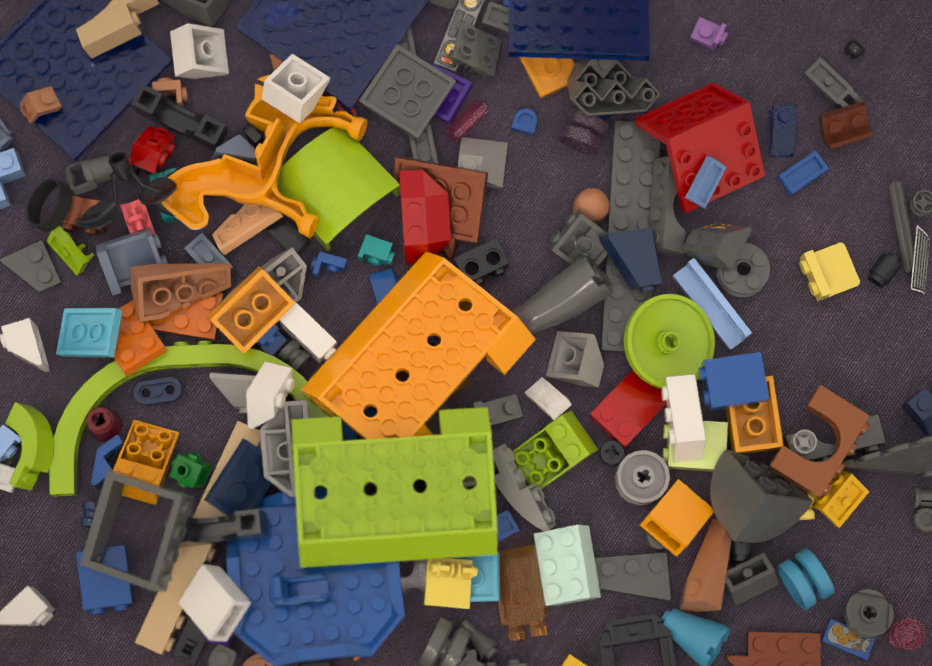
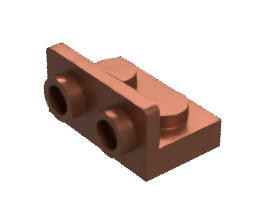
M863 101L819 114L821 137L830 149L839 148L845 144L862 141L873 136V131L868 125L867 108Z

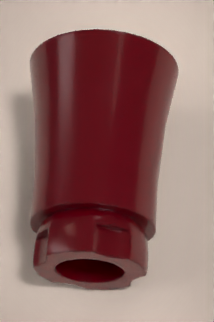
M95 408L87 416V425L90 433L98 441L107 442L116 435H119L122 430L120 416L111 409ZM105 419V424L99 426V421Z

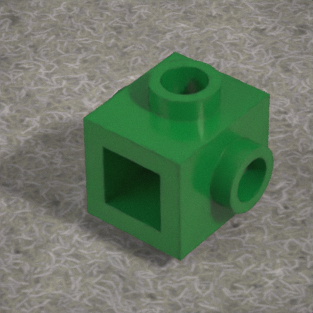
M194 452L178 454L172 462L170 477L176 479V483L185 488H204L213 465L201 460L202 456Z

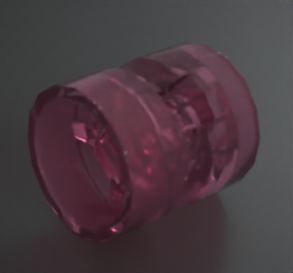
M906 618L893 622L888 629L887 636L894 648L903 651L913 650L923 644L926 631L918 620Z

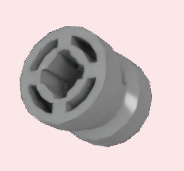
M809 430L798 431L789 441L790 450L799 456L809 454L817 446L816 436Z

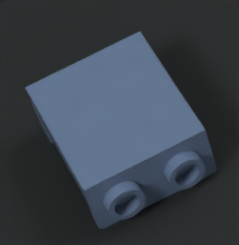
M151 228L96 245L97 255L112 296L121 293V287L131 284L130 267L168 264L165 255L160 256L158 248H162L158 234L153 235Z

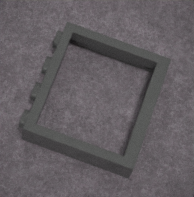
M108 470L80 565L152 591H166L169 581H172L171 573L179 557L178 549L186 533L185 526L188 516L192 512L191 505L194 496L122 472ZM125 484L174 500L151 580L102 563Z

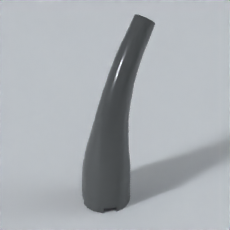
M585 253L511 312L534 335L581 315L613 293L612 289L614 287L604 271L601 272L596 265H593L596 261L589 254ZM441 340L432 342L431 346H438Z

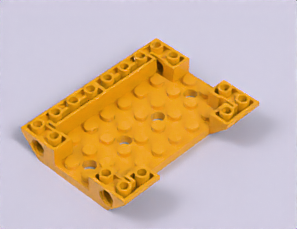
M425 252L302 387L301 392L331 417L341 416V420L365 440L430 436L433 434L425 424L485 356L487 362L505 375L534 343L535 338L514 313L448 260ZM462 301H468L472 304V308L469 311H462L458 305ZM431 336H438L441 339V343L438 346H430L427 340ZM399 371H406L410 377L407 381L400 382L395 376ZM369 406L375 407L378 413L375 417L368 418L363 413L365 408Z

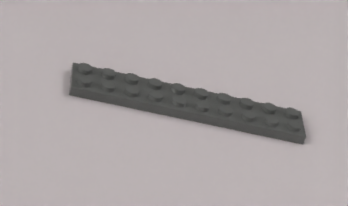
M614 122L608 233L649 228L654 159L660 158V141L636 127L635 122ZM607 254L605 273L614 287L612 289L614 292L604 299L601 351L625 353L624 332L628 319L641 303L652 298V291L640 293V289L631 290Z

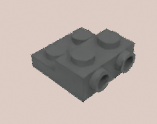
M582 211L571 212L564 221L566 224L561 232L557 230L550 238L552 243L550 248L570 265L587 253L596 261L593 265L598 267L607 255L606 250L600 243L599 237L609 233Z

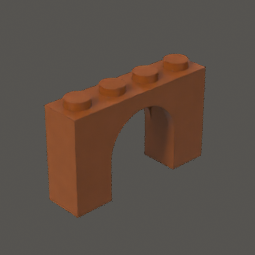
M822 385L816 388L804 408L827 422L833 429L836 437V447L831 457L823 462H812L783 445L767 467V469L815 499L820 498L822 495L825 497L833 485L829 482L834 475L838 476L845 466L842 463L845 456H851L857 446L855 443L858 435L863 436L870 425L867 423L870 415Z

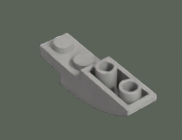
M506 444L493 449V460L500 472L494 476V481L507 501L519 514L537 528L548 531L556 526L555 515L547 507L543 491L540 487H537L535 482L528 486L526 485L525 475L518 469L512 450L507 448Z

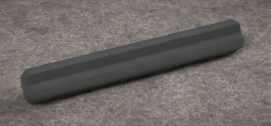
M897 181L889 184V192L904 271L910 273L913 270L915 249L903 186L901 182Z

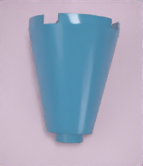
M675 608L672 611L667 610L661 619L662 623L671 630L672 639L699 666H711L721 651L720 647L723 641L726 642L731 630L726 625Z

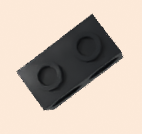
M497 238L454 258L456 268L479 286L485 283L484 279L492 275L494 278L507 272L506 269L509 266V262ZM490 255H495L500 261L496 265H490L486 258ZM469 265H474L478 268V273L469 275L466 273L465 268Z

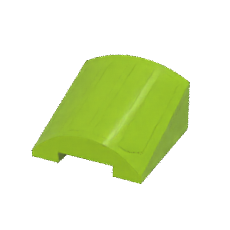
M334 127L319 135L291 157L282 166L277 182L278 191L283 196L303 202L308 213L319 217L313 236L328 253L331 251L330 242L358 216L390 192H393L396 197L401 194L400 184L357 140L352 139L346 130Z

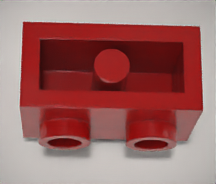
M149 125L133 143L129 159L131 165L156 173L161 166H165L168 157H173L176 150V145L173 144L176 135L169 133L164 128H156Z

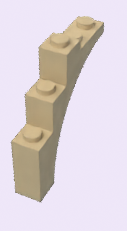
M112 0L97 16L76 29L82 47L92 59L141 35L138 26L141 24L138 14L158 5V0Z

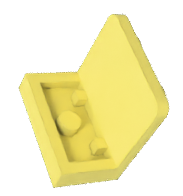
M843 243L832 245L817 252L811 250L800 257V268L803 274H806L810 292L816 297L817 302L857 287L860 284L859 277Z

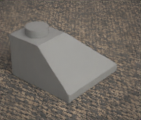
M462 137L458 167L488 172L487 187L502 189L508 143Z
M557 331L546 377L579 386L599 388L604 362L595 335Z
M210 373L209 378L236 410H239L240 414L247 415L246 391L256 376Z

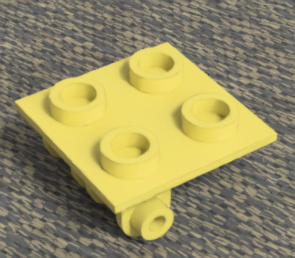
M453 558L427 559L424 605L470 609L471 579L478 574V569L474 567L472 560Z

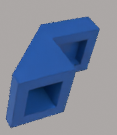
M116 435L97 449L91 483L96 488L104 484L107 471H113L107 458L123 447L124 441L119 435Z

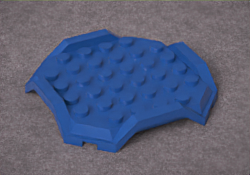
M315 488L316 495L314 497L319 500L325 499L328 495L327 488ZM281 492L262 498L256 509H261L267 513L268 537L227 542V574L251 602L235 627L234 634L272 666H286L300 662L345 657H373L392 631L406 617L399 561L300 568L296 497H290ZM323 574L328 577L329 598L326 601H310L295 605H277L270 601L268 581L272 576L282 575L285 578Z

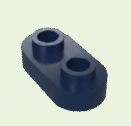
M172 377L141 381L134 388V397L142 405L174 402L182 395L180 382ZM173 386L175 388L173 394H167L166 390L168 387ZM145 390L151 391V395L148 398L143 397Z

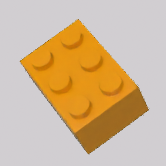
M258 266L207 317L244 354L296 303Z
M773 376L766 377L769 400L766 403L725 408L731 451L740 454L779 450L783 446Z

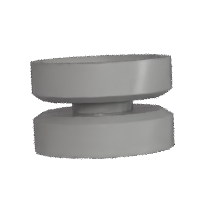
M647 450L635 451L627 455L617 467L614 476L615 488L620 497L626 502L637 506L649 505L658 500L667 490L670 481L669 468L664 459L656 453ZM638 475H643L645 477V481L643 483H640L638 481V479L640 478L637 477Z

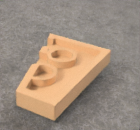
M243 204L244 206L236 214H231L212 236L223 255H226L282 218L281 212L262 205Z

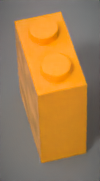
M678 479L642 521L640 526L677 557L714 513V510L706 501L702 500Z

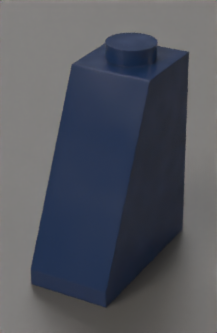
M652 228L609 233L599 237L600 243L631 290L640 289V293L653 291L654 286L662 284Z

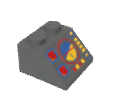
M717 222L692 229L682 250L692 259L695 258L699 265L731 269L752 229L748 226Z

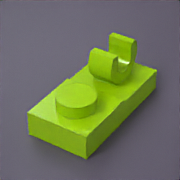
M60 225L51 231L46 241L77 276L83 273L87 264L91 262L94 256L93 253L84 255L82 252L86 245L81 244L77 247L70 234L65 232Z

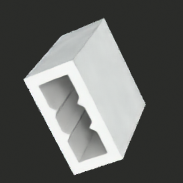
M297 303L279 319L281 327L293 339H296L300 346L308 351L321 366L338 349L337 341Z
M202 564L189 587L185 590L179 604L209 640L227 642L251 602L220 566Z

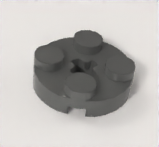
M871 589L859 591L846 602L844 607L847 629L862 638L873 639L882 636L893 622L894 613L891 604H888L884 599L885 596L878 591ZM868 608L870 613L874 614V617L867 619L863 612Z

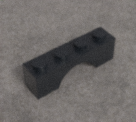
M141 84L131 103L134 112L214 151L223 143L228 133L226 124L205 114L200 115L175 104L162 93Z
M261 509L235 511L233 514L221 517H188L185 526L186 533L181 540L179 548L268 537L267 513ZM164 520L165 530L167 527L168 520Z

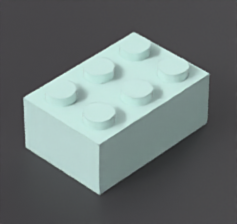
M574 525L534 534L545 606H559L601 598L589 526Z

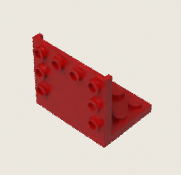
M714 82L634 118L636 127L666 144L681 210L685 213L700 207L685 197L706 156H710L727 166L709 202L765 176L750 102Z

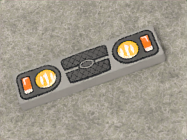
M460 0L458 2L434 64L456 73L459 64L452 63L451 59L448 58V54L451 49L454 50L459 24L462 21L474 27L484 0Z

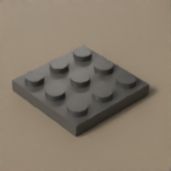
M397 44L360 98L359 104L416 140H419L455 86L456 80Z

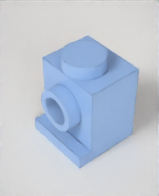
M5 425L0 427V462L5 461L7 458L11 459L18 450L16 447L18 443L22 444L21 438Z

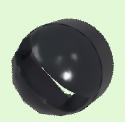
M850 39L845 47V54L848 56L850 53H853L851 59H857L866 49L855 40Z

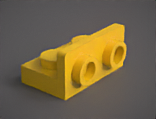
M843 470L838 476L834 475L829 482L833 485L825 497L822 495L820 498L814 499L812 504L814 509L819 510L838 528L842 526L869 493L853 474Z

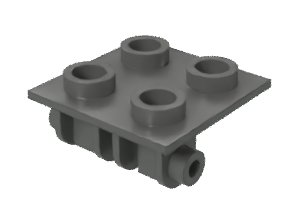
M461 21L454 50H450L448 58L451 59L452 63L463 64L465 69L470 66V71H475L483 77L494 76L502 40Z

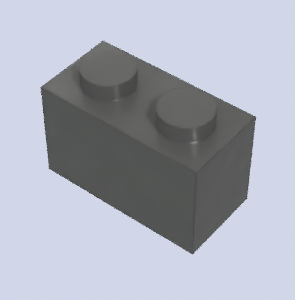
M765 553L727 570L725 588L735 606L779 585L775 570Z

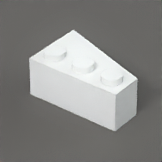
M695 374L666 377L665 386L661 387L662 400L667 403L665 420L666 423L669 422L668 439L669 444L672 446L673 463L702 460L706 439Z

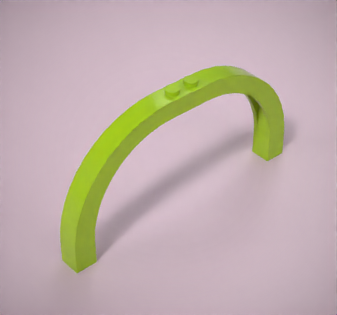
M199 341L198 345H188V342H175L174 346H165L167 352L127 377L116 361L108 364L83 384L71 399L58 423L53 438L54 451L49 470L50 495L53 497L78 496V452L82 435L87 425V416L113 390L134 377L163 369L234 367L258 373L264 362L289 368L292 367L278 358L256 349L249 348L243 354L235 345L212 344V341ZM292 368V378L295 379L293 391L288 394L295 401L307 400L308 418L330 417L328 413L301 392L302 387L307 381Z

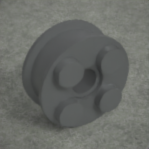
M749 243L744 244L731 269L716 267V277L721 288L729 295L738 298H746L757 294L764 287L770 275V263L766 254L759 247ZM737 267H747L749 274L745 276L740 275L737 272Z

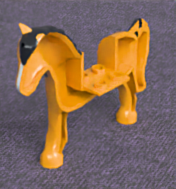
M270 75L261 77L255 83V98L245 114L246 119L254 127L265 133L266 139L264 143H259L255 150L258 166L226 154L221 159L216 157L209 161L202 160L181 166L166 176V178L172 179L176 183L177 190L164 201L155 204L158 212L179 219L189 229L198 230L208 225L209 215L204 206L203 198H230L238 203L262 205L281 212L296 222L299 233L311 238L316 231L319 217L308 213L303 202L286 198L277 188L279 174L289 147L301 133L317 127H334L346 130L352 139L360 141L365 134L367 120L352 116L347 111H337V99L335 97L321 96L314 110L301 123H298L262 100L264 81Z

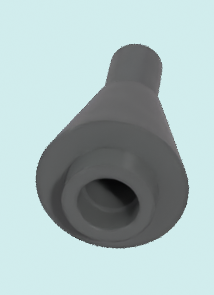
M468 620L461 623L460 627L462 626L472 631L469 639L476 649L480 660L485 658L489 660L498 652L496 647L499 643L476 630Z

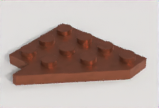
M401 156L396 157L393 178L399 184V171L423 169L448 192L451 241L443 248L449 258L455 257L457 239L478 243L482 227L488 172Z
M747 632V656H726V660L732 666H821L820 633Z

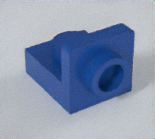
M320 251L318 257L314 256L310 270L313 271V276L319 279L322 266H326L325 270L339 274V271H346L348 262L345 258Z
M275 324L256 342L265 353L271 356L287 341L278 331L279 328Z

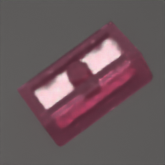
M474 100L444 130V133L455 143L458 142L487 113L488 104L484 101Z

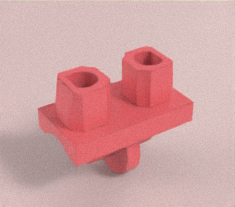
M139 199L120 205L130 234L147 228H151L153 235L156 234L146 205L142 204Z

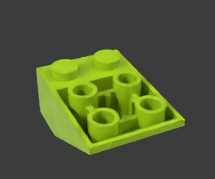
M569 411L558 417L512 452L515 457L514 461L518 469L524 473L528 484L530 485L535 482L537 487H540L542 490L599 449L573 412Z

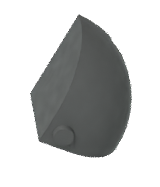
M724 450L712 474L710 495L714 513L733 541L758 543L775 538L791 528L813 503L801 489L778 478L777 474L767 469V465L761 463L758 466L754 462L748 461L750 458L746 455Z

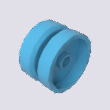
M807 548L795 554V563L787 559L776 566L777 572L787 591L804 611L816 605V596L823 600L835 593L833 584L816 556Z

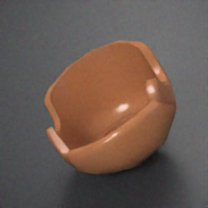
M594 187L587 188L575 198L572 212L576 213L580 210L598 224L609 212L610 202L607 195L600 189Z

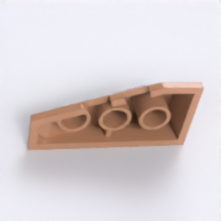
M229 263L149 264L130 267L131 291L139 322L163 319L169 316L172 311L181 307L183 309L191 306L190 303L198 299H206L231 287V265Z
M712 519L683 586L679 608L681 611L702 612L721 610L732 539L728 536V532L718 519Z

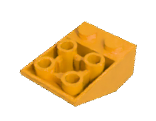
M133 420L113 471L122 472L164 486L179 432ZM125 484L122 496L153 505L157 504L160 497Z

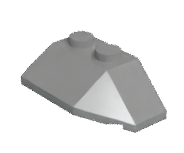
M291 247L270 259L261 268L294 302H297L302 298L307 265ZM239 285L232 289V291L223 300H225Z
M307 400L286 401L283 408H279L276 415L266 421L260 429L264 478L290 497H296L292 419H308Z

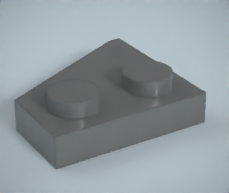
M42 240L0 259L6 267L11 269L40 294L62 284Z

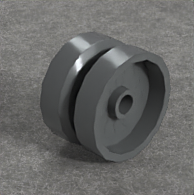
M441 617L418 665L434 666L437 658H440L442 661L439 666H459L467 649L466 644L472 631L461 626L457 628L452 639L448 636L453 623Z

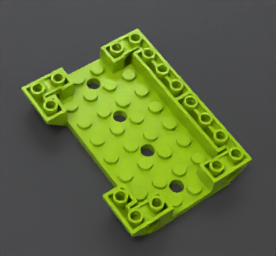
M488 407L439 410L440 435L342 441L341 416L292 419L300 568L497 555V516L492 437ZM468 475L476 479V486L472 490H466L462 485L464 477ZM424 479L426 481L427 489L423 493H416L413 490L415 480ZM367 482H374L377 485L378 490L374 496H366L364 494L363 486ZM323 485L327 488L328 495L325 499L319 500L314 497L313 490L316 486Z

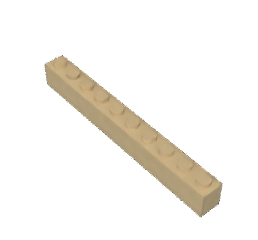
M237 421L193 518L226 516L204 501V498L242 439L248 440L261 449L260 430L248 428V425ZM216 543L180 547L178 549L179 557L173 566L171 573L172 581H169L166 591H158L135 643L161 655H164L166 651H171L176 640L173 638L176 628L180 630L186 618L183 615L185 610L180 606L179 601L202 564L212 562L217 551L214 549Z

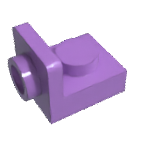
M699 17L689 40L715 51L718 44L723 45L728 34L724 31L727 24L722 23L719 26Z

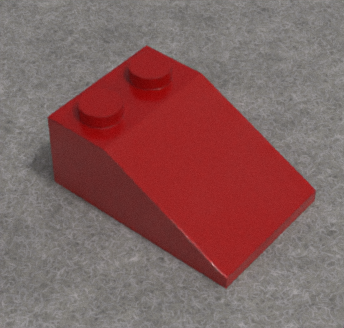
M632 370L592 411L588 418L613 441L619 442L624 449L667 403L662 400L661 388L646 383Z

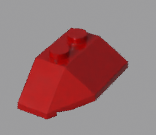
M423 169L399 171L405 265L415 264L425 252L437 255L451 241L448 192Z

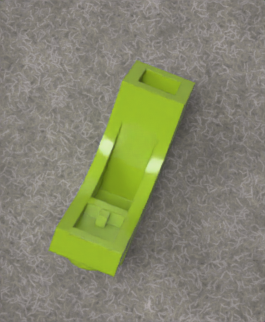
M15 402L5 424L19 434L22 442V453L9 484L16 488L32 491L40 471L48 473L54 451L53 434L49 422L40 411L30 405Z

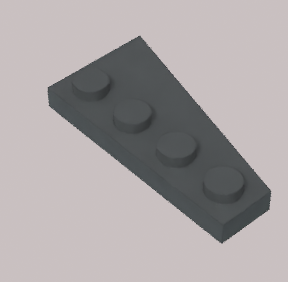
M667 552L594 558L599 589L671 601Z

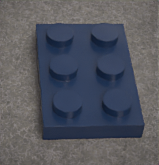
M242 439L204 498V501L225 515L233 514L235 511L256 509L271 485L264 478L262 450L248 440Z

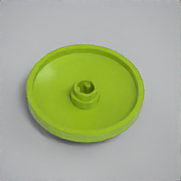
M676 294L658 295L641 303L629 317L624 332L625 354L633 371L643 381L654 387L661 388L665 386L666 377L695 374L697 381L699 380L698 367H701V363L704 360L713 359L715 350L714 330L706 313L694 301Z

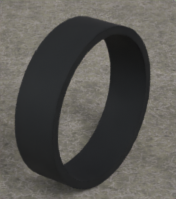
M54 178L46 179L40 183L31 195L27 207V219L30 225L45 232L56 229L69 212L72 202L70 187ZM59 187V199L53 213L46 221L40 224V210L45 198L54 188Z

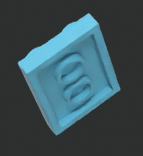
M117 308L64 309L56 355L62 357H114L122 310Z

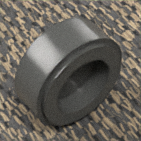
M922 508L915 512L913 524L917 530L921 532L932 531V509Z

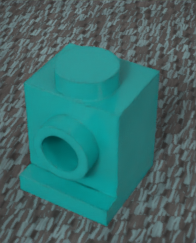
M366 234L358 254V260L363 262L364 258H366L368 263L375 266H381V264L391 265L396 253L392 251L393 243Z

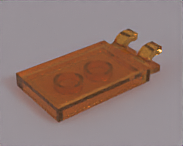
M536 545L500 551L501 601H498L501 625H508L509 640L519 641L526 639L523 626L529 624L531 625V637L548 635L547 626L542 619L549 617L548 608L545 606Z

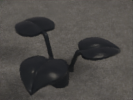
M115 153L108 160L113 171L110 174L113 187V203L111 201H100L87 209L81 218L75 222L83 228L98 229L109 225L117 218L119 212L116 209L118 206L116 179H120V181L135 179L139 186L144 189L138 198L142 204L148 206L164 201L178 187L172 179L165 177L155 178L149 185H145L139 177H145L152 172L131 165L126 153Z

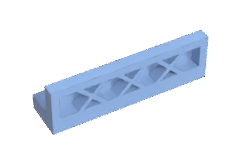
M695 258L690 260L684 268L672 276L686 296L703 309L712 324L714 332L729 351L751 335L750 329Z

